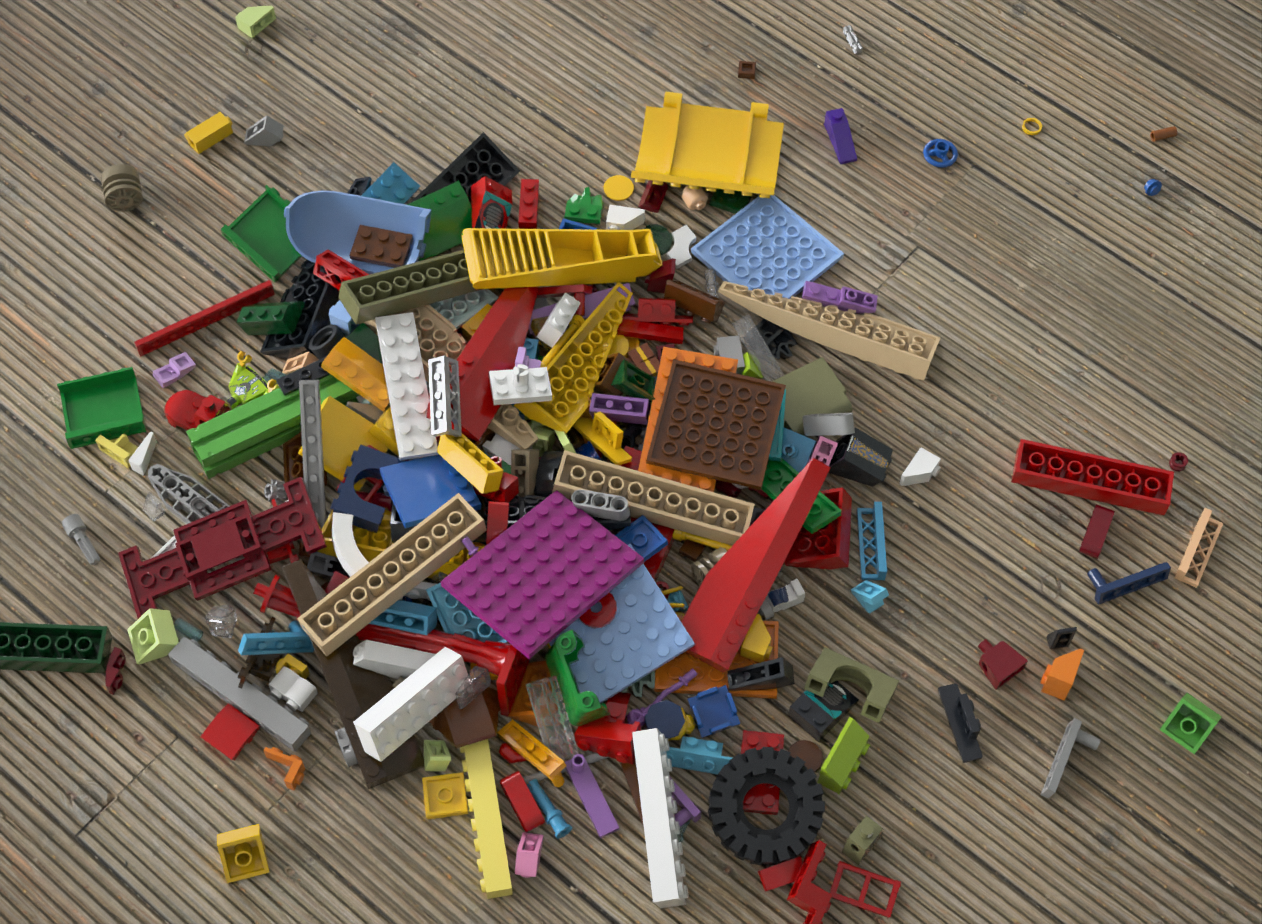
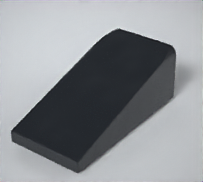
M1077 627L1059 629L1048 634L1046 638L1049 649L1069 647Z

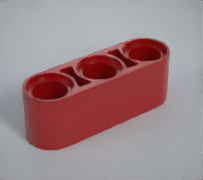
M519 771L499 780L511 807L526 833L545 823L544 817Z

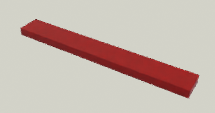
M270 280L265 281L135 341L134 343L140 357L241 311L242 307L254 305L275 295L273 285Z

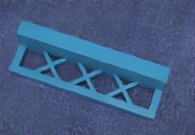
M874 502L873 508H857L861 580H885L887 574L882 502ZM862 514H872L873 520L867 524L862 519ZM867 529L874 534L870 541L863 536ZM868 547L875 551V555L871 559L864 554ZM869 564L876 569V574H866L865 568Z

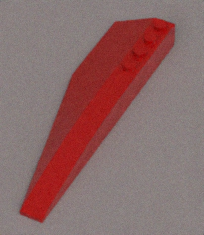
M539 286L505 288L457 359L459 365L461 433L475 441H480L501 405L493 404L489 371L513 370L515 367L518 347L524 346ZM429 402V403H428V408H427V417H426V418H428V419L431 420V416H430V402Z

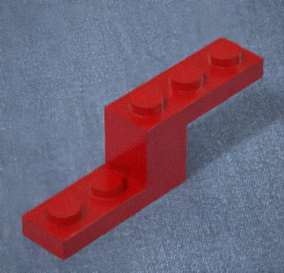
M820 840L811 843L787 898V901L808 912L803 924H823L821 920L831 906L830 899L832 894L811 883L817 875L816 868L818 864L822 862L826 854L824 850L827 844Z

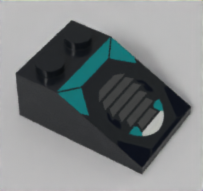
M834 681L829 685L823 697L806 690L790 706L788 716L815 740L820 742L856 705L859 699L838 681Z

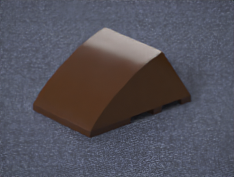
M478 682L471 684L472 686L429 722L432 724L433 729L440 731L443 737L456 749L495 737L499 721L498 712L500 711L497 690Z

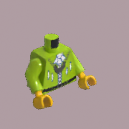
M243 351L237 355L240 363H237L228 386L232 397L225 402L231 410L235 409L238 405L248 403L279 388L276 380L271 379L267 383L249 365H245L251 362L252 357L251 355H246L244 359L246 353Z

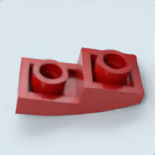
M801 857L758 871L764 891L766 892L795 882L803 863Z

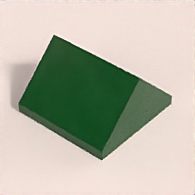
M624 359L611 386L629 397L649 399V402L655 400L653 396L655 378Z

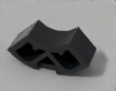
M545 451L541 459H539L534 489L535 496L547 498L552 494L564 451Z

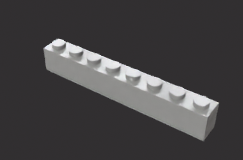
M184 636L168 654L174 665L226 703H230L254 720L263 730L292 751L296 752L310 736L309 723L305 719L295 717L290 708L277 704L278 701L272 695L266 696L255 683L251 685L246 680L243 688H238L241 680L237 678L239 672L234 673L226 662L216 660V656L211 651L207 650L205 652L194 639L190 641Z

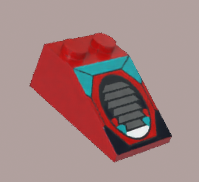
M486 176L471 186L472 228L506 229L513 205L512 190Z

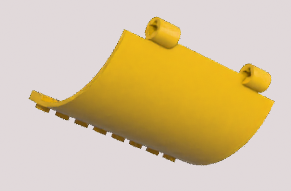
M665 91L663 108L646 106L638 160L635 170L631 172V178H635V182L645 183L646 180H653L652 184L657 185L669 182L670 186L681 187V184H685L690 189H699V186L706 187V191L716 192L717 189H724L723 193L734 194V191H741V195L752 196V193L759 194L761 198H770V195L774 196L784 123L767 121L769 104L752 102L750 112L682 103V93Z

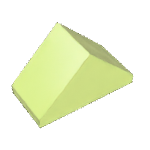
M424 740L425 771L445 772L451 761V755L445 741Z

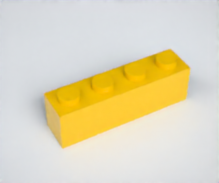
M448 434L440 437L437 453L482 494L499 490L503 474L502 468L463 434L460 437Z

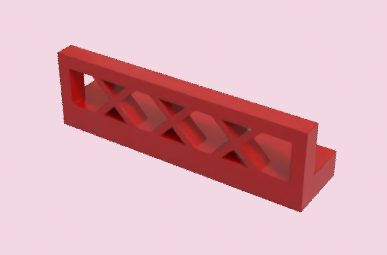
M329 249L316 256L313 274L340 290L341 283L336 280L334 274L339 276L341 282L369 275ZM321 266L325 268L327 274L320 271Z

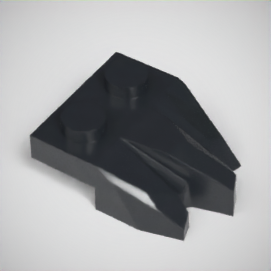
M766 319L759 322L743 337L755 352L775 359H780V357L788 359L792 357L793 354L789 347L797 345L789 330L780 328Z

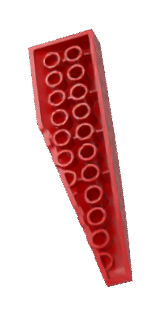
M813 458L706 574L681 621L695 643V646L685 652L722 673L729 669L831 467Z

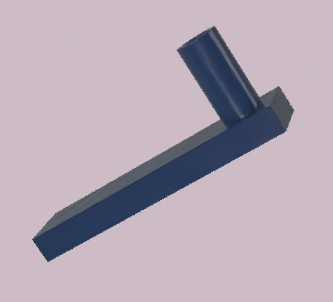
M1167 562L1108 584L1097 568L1091 569L1087 575L1096 587L1094 599L1099 605L1168 579L1171 567Z

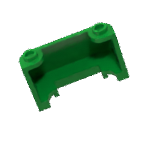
M570 630L558 636L546 653L545 660L568 722L574 726H582L609 715L610 712L607 704H600L595 693L591 691L580 693L570 664L579 661V651L585 648L582 638L576 632Z

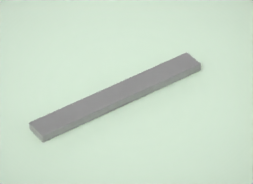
M300 380L304 482L320 528L322 529L326 522L320 380Z

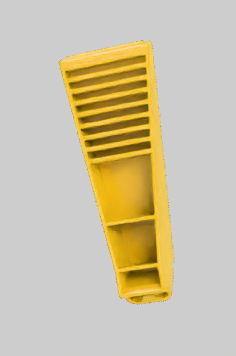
M467 228L463 230V235L461 236L470 283L473 284L474 289L635 282L636 277L647 276L662 266L659 249L650 229Z

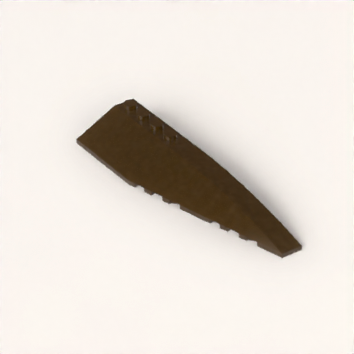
M302 560L282 566L300 615L327 596ZM356 634L353 635L328 656L310 638L367 788L371 789L423 768L424 757L415 735H412L382 762L364 751L354 721L395 687L392 686L393 684L386 675L353 665L354 648L361 643Z

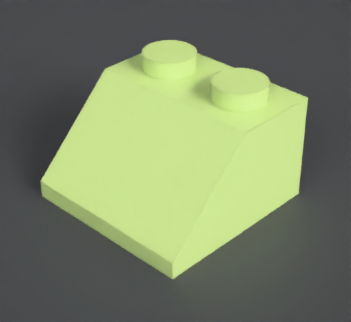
M149 609L127 629L137 664L168 656L170 651L179 643L170 610Z

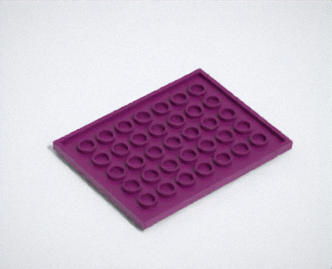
M556 490L441 581V586L530 659L644 563V558L582 509L576 508L569 499Z

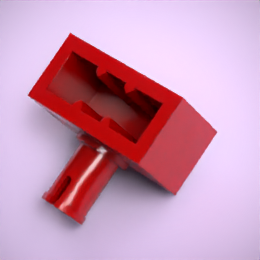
M494 456V457H491V458H490V459L493 460L500 468H502V459H501V458H499V461H498V456ZM503 472L499 490L482 494L474 485L473 489L478 495L493 501L508 503L519 493L518 477Z

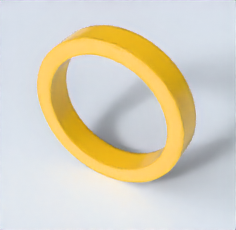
M1027 118L1023 122L1022 129L1028 135H1037L1041 132L1042 124L1038 119ZM1027 122H1035L1039 125L1040 129L1032 132L1025 128V124Z

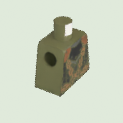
M866 816L847 839L842 853L857 865H860L883 836V828ZM853 845H856L859 848V851L855 850L853 848Z

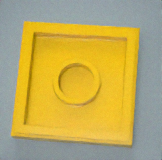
M464 772L422 778L427 820L468 814Z

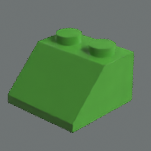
M1186 693L1162 725L1160 731L1195 754L1222 716L1189 693Z

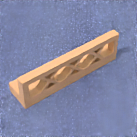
M1204 508L1175 575V579L1195 588L1199 585L1223 526L1222 522L1210 518L1212 510ZM1207 523L1217 527L1216 531L1208 533L1205 528ZM1207 539L1210 546L1202 549L1199 542L1200 540ZM1200 554L1203 562L1195 564L1193 556ZM1194 570L1197 576L1196 580L1186 577L1187 571Z

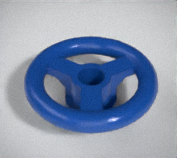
M934 139L925 145L923 155L929 164L944 168L955 163L958 158V151L950 141ZM935 145L934 149L929 150L931 146ZM949 148L953 152V156L950 160L947 157ZM930 156H937L943 162L934 161Z

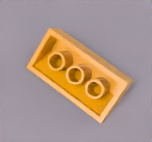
M343 337L324 359L321 368L384 412L390 405L383 364Z

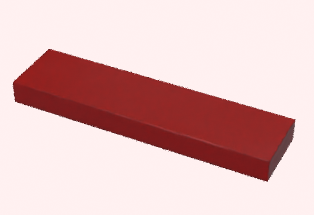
M622 319L616 335L682 344L684 327Z

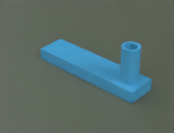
M295 620L288 626L291 632L243 634L238 651L241 655L314 652V648L299 621Z

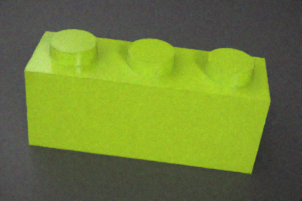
M849 717L821 767L817 782L839 795L842 789L847 790L852 780L849 776L852 771L857 772L861 761H859L861 754L865 756L870 747V744H868L870 736L853 718Z

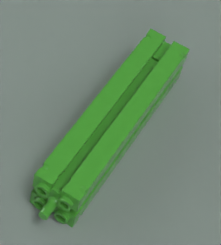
M329 375L320 379L321 405L329 396L345 406L348 401L359 403L356 397L360 395L334 376ZM278 388L202 423L197 428L187 430L186 433L191 442L193 452L201 463L208 479L268 452L300 433V391L296 390L288 395H283L281 389Z

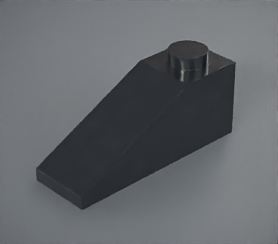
M320 552L311 553L307 568L312 575L331 579L336 571L350 578L337 557Z
M783 657L727 671L729 691L777 689L795 684L793 665Z

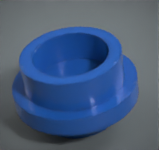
M1149 180L1144 186L1145 193L1148 196L1158 194L1162 184L1159 180Z

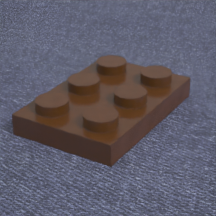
M360 225L349 256L352 260L393 268L404 266L414 238L411 234Z

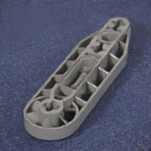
M159 464L151 466L148 470L150 483L165 507L186 524L191 523L195 519L203 518V515L208 516L211 513L229 507L226 502L191 476L165 468ZM185 480V481L191 482V483H193V484H195V485L192 486V487H190V486H188L186 483H184L183 481ZM201 489L209 496L204 498L198 493V491ZM166 498H169L175 503L173 507L166 503ZM213 500L221 504L222 507L218 509L212 504ZM180 509H183V510L186 511L189 515H188L187 518H186V517H184L182 514H180L178 511H179ZM242 555L240 557L235 558L234 560L239 561L241 559H244L245 557Z

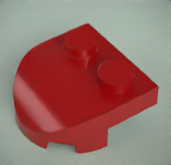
M182 390L173 394L164 407L168 423L174 428L179 426L185 430L196 428L195 413L206 397L191 390Z

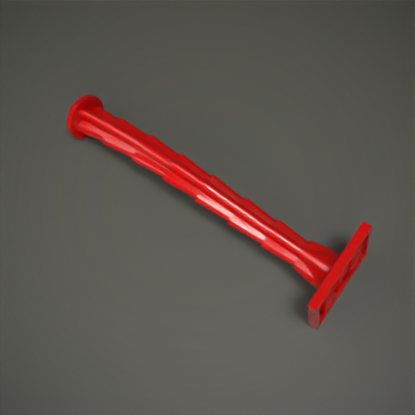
M275 575L269 587L260 583L256 585L253 594L264 598L260 612L265 614L267 609L270 608L297 618L301 616L291 589L279 583L280 576ZM367 624L356 633L362 641L370 640L437 654L444 647H447L462 656L464 662L477 664V667L498 676L496 684L501 715L506 717L509 716L527 665L530 662V659L510 643L489 640L483 642L455 633L453 635L435 629L428 633V635H422Z

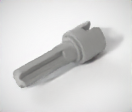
M79 514L67 516L62 521V526L69 538L76 540L90 565L97 564L100 561V557L85 534L86 526Z

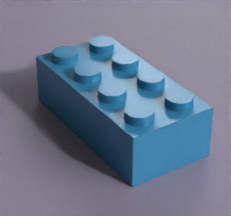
M393 162L361 196L406 204L420 188V185Z

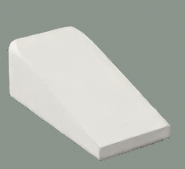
M153 432L146 436L129 459L132 470L141 475L145 474L157 443Z

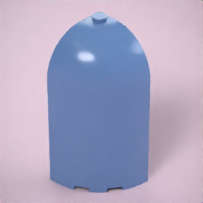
M313 191L293 199L285 207L284 217H286V231L291 244L307 260L315 263L316 256L329 249L364 272L374 274L393 269V267L350 259L349 255L359 226L365 225L413 235L414 239L405 265L418 262L419 257L423 258L426 244L423 241L425 232L429 233L431 210L337 191Z

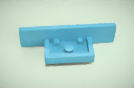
M683 736L680 749L669 747L670 750L666 751L667 758L671 760L672 767L718 774L724 765L728 764L730 759H732V757L721 756L723 743L713 740L696 739L694 737Z

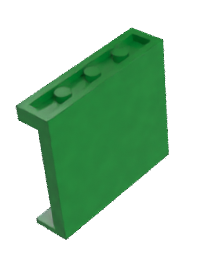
M266 185V191L229 226L225 224L221 228L222 236L275 283L302 255L293 247L286 231L284 210L291 202L287 199L283 200L280 197V193L274 187L270 188Z
M133 367L57 384L61 395L66 425L65 436L70 449L95 444V440L100 435L108 440L119 438L122 434L130 436L147 432L137 378Z

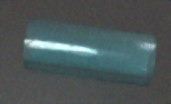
M178 618L174 623V628L197 642L203 636V631L181 618Z

